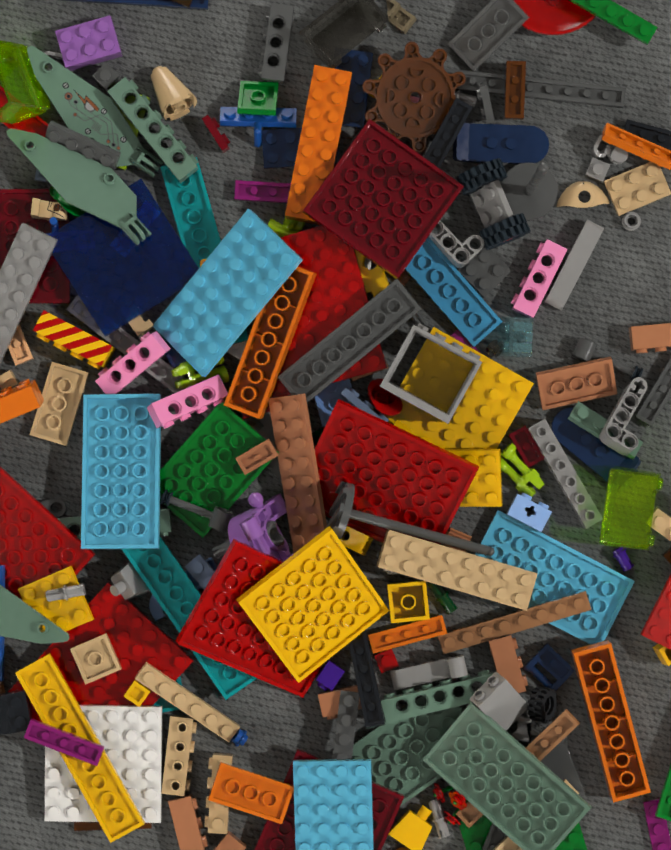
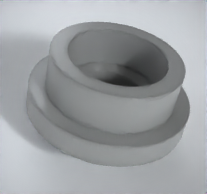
M627 212L622 217V226L628 231L636 230L641 224V218L635 212ZM629 218L634 219L633 225L628 224Z

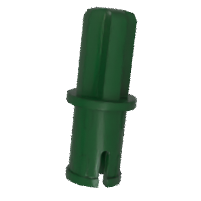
M430 582L427 583L437 598L436 601L440 602L447 615L458 608L449 597V592H446L442 586Z

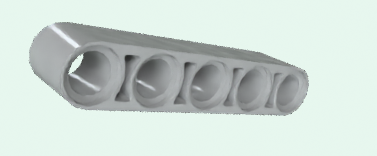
M588 219L586 220L583 229L580 231L574 246L566 258V262L563 264L556 281L553 283L544 301L545 303L559 310L563 309L604 230L603 227Z

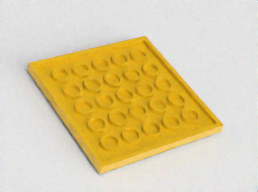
M433 327L430 332L432 335H435L436 332L446 337L445 342L459 344L463 347V352L469 354L471 351L479 355V360L482 361L449 424L400 398L403 404L402 411L394 416L385 414L384 416L389 419L388 423L393 424L397 419L415 436L442 449H497L534 383ZM426 339L400 387L447 412L471 370L473 363Z
M330 526L236 599L298 683L389 611Z

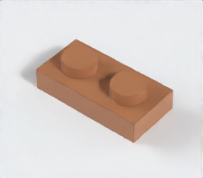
M267 439L235 459L246 475L279 454L270 439Z

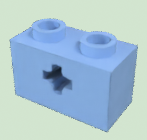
M523 492L521 495L516 494L506 514L542 532L552 511L548 510L549 506L540 501L538 504L531 501L532 497ZM532 506V511H534L535 513L534 515L527 516V511H525V508H530Z

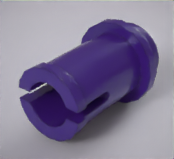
M620 546L612 551L614 554L613 558L616 557L623 572L631 569L634 564L625 552L626 548Z

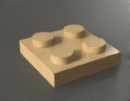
M107 633L70 648L85 685L122 669Z

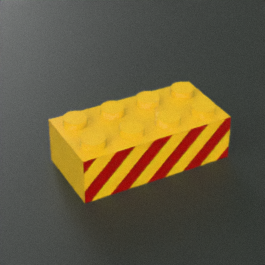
M43 310L33 329L37 333L36 337L47 343L50 340L53 341V346L64 352L67 349L70 350V355L81 361L86 358L88 360L87 364L98 370L101 367L106 368L116 349L112 345Z

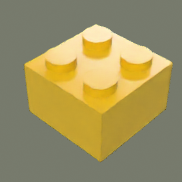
M418 580L387 584L391 623L430 619L426 581Z

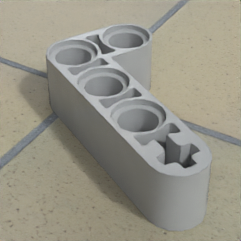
M441 221L435 226L438 229V233L431 232L428 236L455 268L464 267L484 247V240L479 235H472L465 242L461 243ZM443 240L450 241L451 247H445ZM470 242H476L478 249L471 248ZM456 254L463 255L464 262L458 261Z
M641 377L634 378L626 386L599 435L603 444L621 455L630 454L639 444L637 436L625 428L648 387L647 382ZM625 401H628L631 406H628ZM616 416H619L622 419V422L619 421ZM608 431L612 432L614 437H611ZM624 441L628 442L630 447H627Z
M458 654L455 657L450 656L438 659V661H428L416 666L411 665L390 671L394 690H399L446 678L466 676L468 671L464 655Z

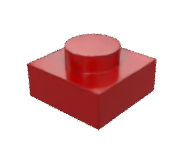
M392 649L374 655L381 673L399 667Z

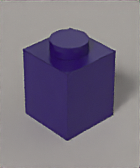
M328 660L316 678L319 682L317 685L325 691L328 688L333 690L345 670Z

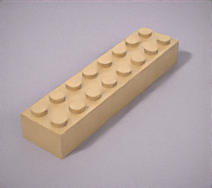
M390 529L386 531L376 565L382 569L525 611L528 609L538 573Z

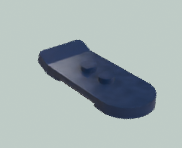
M464 123L453 144V159L458 162L479 163L499 158L502 163H538L548 152L549 140L545 132L536 126Z
M566 408L558 412L551 426L558 442L612 487L620 489L640 465L639 457L635 456L632 460L626 455L619 454L603 444L599 438L568 420L567 418L573 408Z

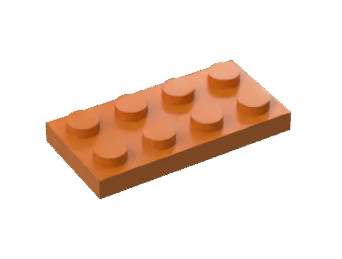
M220 762L208 800L282 824L294 791V786Z

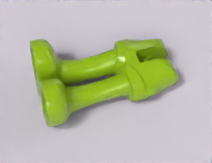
M222 357L216 365L223 364L224 357ZM187 361L180 363L178 367L171 370L173 377L188 374V378L174 382L176 389H186L218 374L223 383L229 382L227 369L223 365L212 369L206 377H202L199 373L195 374L196 370Z
M513 443L509 444L501 452V471L506 473L515 482V488L520 493L523 492L533 497L536 491L528 482L530 481L538 489L545 485L539 473L534 468L529 469L516 454V446ZM505 459H508L509 461H511V462L519 469V471L522 473V475L518 474V473L505 461Z

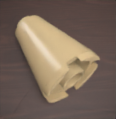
M158 66L153 69L150 77L164 119L170 118L172 121L190 112L188 108L192 105L195 107L197 104L195 95L167 67Z

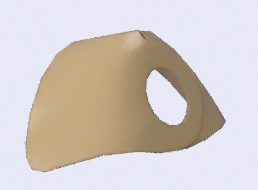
M578 181L567 187L561 194L557 207L588 208L601 204H610V202L598 186L591 182ZM581 191H588L591 197L588 202L583 203L579 200L578 196Z

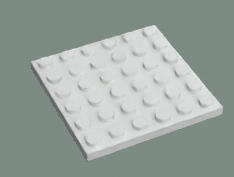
M79 705L101 745L105 746L106 754L145 823H161L162 706ZM45 746V821L98 822L59 751Z

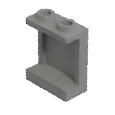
M494 672L469 699L484 714L491 717L505 730L529 706L511 684L497 672Z

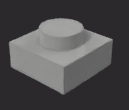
M593 157L585 176L603 183L610 164Z

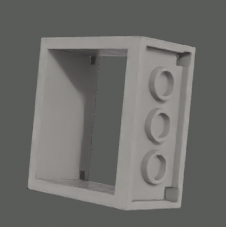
M419 323L418 326H412L380 387L449 424L482 361L479 360V355L471 351L469 354L463 352V347L459 344L445 342L446 337L437 332L435 335H432L428 332V327ZM416 333L473 363L471 370L447 412L390 382Z

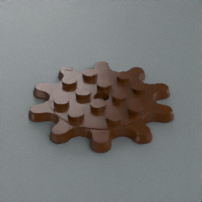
M408 42L405 45V54L401 60H394L386 53L379 55L377 61L383 70L382 77L378 80L367 79L363 82V91L372 94L376 99V105L365 113V120L368 122L371 119L375 123L379 121L384 122L387 126V132L397 139L408 137L412 142L413 150L417 153H422L426 149L427 137L431 134L436 135L456 98V88L465 83L466 77L464 73L459 71L449 74L444 70V62L447 59L445 50L437 49L431 57L424 58L419 53L417 43ZM413 92L419 94L420 99L417 103H413L410 100V95Z

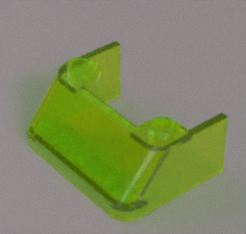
M0 40V80L8 99V103L0 108V122L14 124L45 113L49 110L50 103L44 89L34 75L27 47L22 44Z

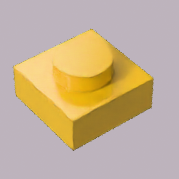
M135 679L124 697L140 707L151 690Z

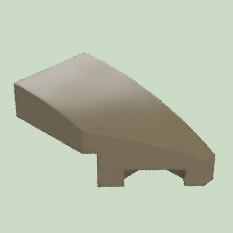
M386 0L389 22L403 34H406L416 22V17L403 9L395 0Z

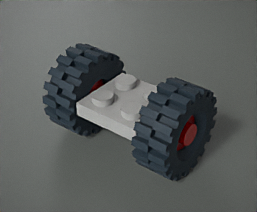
M499 158L470 168V170H466L456 177L457 181L464 186L461 190L463 195L471 194L484 225V229L479 234L484 240L486 250L497 248L531 232L524 214L521 213L513 216L511 207L500 184L508 175Z

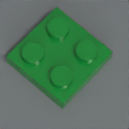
M240 81L237 114L276 116L279 83Z

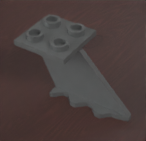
M532 720L530 723L531 742L548 727L547 723ZM566 736L541 762L561 780L565 778L579 792L578 795L584 797L585 790L569 752Z

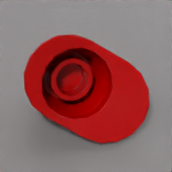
M383 379L372 380L368 386L369 403L382 414L388 416L399 414L403 408L400 397L380 387Z

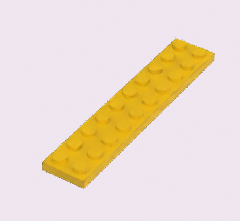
M50 653L15 672L43 723L101 745ZM103 750L97 766L59 752L110 843L145 824L105 750Z

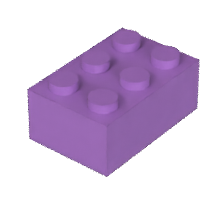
M110 15L55 31L65 68L70 71L123 56Z

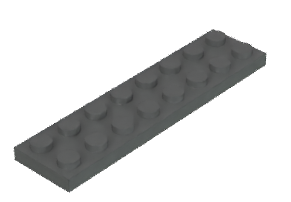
M396 279L279 375L278 378L292 395L305 393L308 403L422 308L402 283Z

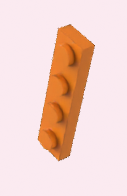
M606 123L601 140L626 152L635 154L642 159L653 162L660 167L671 170L670 150Z
M439 615L431 617L429 620H420L368 634L374 654L447 634L443 616Z

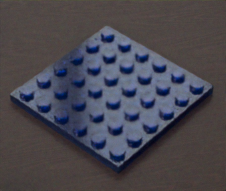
M142 179L128 186L137 196V218L151 232V235L146 237L143 242L140 241L139 245H136L121 228L88 212L49 235L58 240L52 255L105 337L182 290L199 269Z

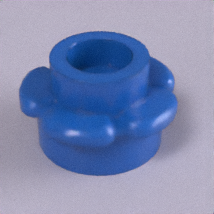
M239 728L231 739L235 747L243 746L247 741L246 730Z

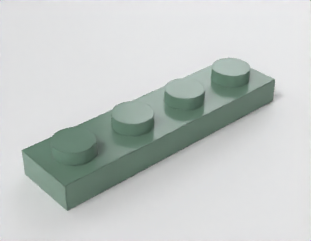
M579 401L567 418L599 439L600 432L607 421L606 418ZM608 431V434L614 437L613 433ZM639 439L638 446L630 454L626 455L632 460L643 444ZM624 441L625 445L630 447L629 443Z

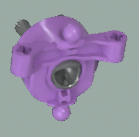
M251 493L248 497V503L254 508L230 519L228 537L224 538L223 544L213 547V554L217 559L225 555L233 539H236L284 562L293 554H290L288 543L275 520L287 513L285 501L281 493L266 500L263 504V496L260 493Z

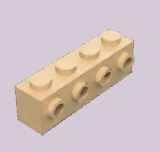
M170 716L161 794L185 796L186 791H190L191 780H187L188 772H192L193 761L190 760V753H194L195 749L192 733L196 734L197 722H194L192 717Z
M214 753L213 758L209 757L208 769H212V775L208 777L207 789L212 788L220 762L233 765V754ZM207 796L206 808H209V816H205L204 827L208 828V833L227 834L230 807L209 801V796Z

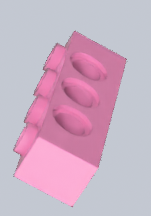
M548 239L545 243H540L536 251L539 255L536 260L532 259L528 267L530 273L528 277H523L519 285L522 289L519 294L515 293L511 304H513L512 310L530 319L534 318L568 249ZM542 257L550 258L551 265L544 266L541 262ZM540 274L543 278L542 283H535L533 275ZM532 291L534 299L531 301L527 300L524 297V293Z
M157 331L152 334L147 332L140 338L142 342L136 346L134 343L126 350L127 355L123 358L120 355L112 362L113 366L110 369L106 367L98 373L100 377L95 382L105 394H117L171 349ZM143 347L149 350V356L143 354ZM129 359L135 362V368L129 366ZM115 371L121 374V379L115 377Z
M218 374L151 403L147 410L156 428L163 426L166 429L174 425L173 421L180 419L182 422L190 418V414L194 412L200 414L208 410L207 407L212 404L216 407L218 404L224 403L228 392ZM202 392L208 394L209 400L203 398ZM185 399L192 402V407L186 405ZM168 407H173L176 413L171 414Z

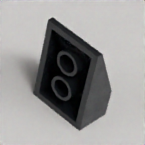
M25 690L1 693L0 735L26 731L33 717L29 697Z

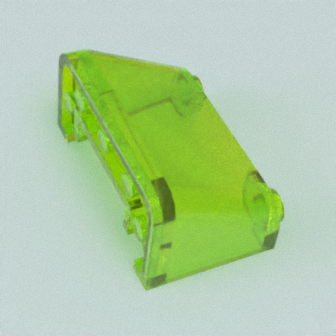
M618 466L611 468L599 540L600 545L649 550L650 547L654 546L655 536L652 535L651 526L656 494L663 487V478H660L661 473Z

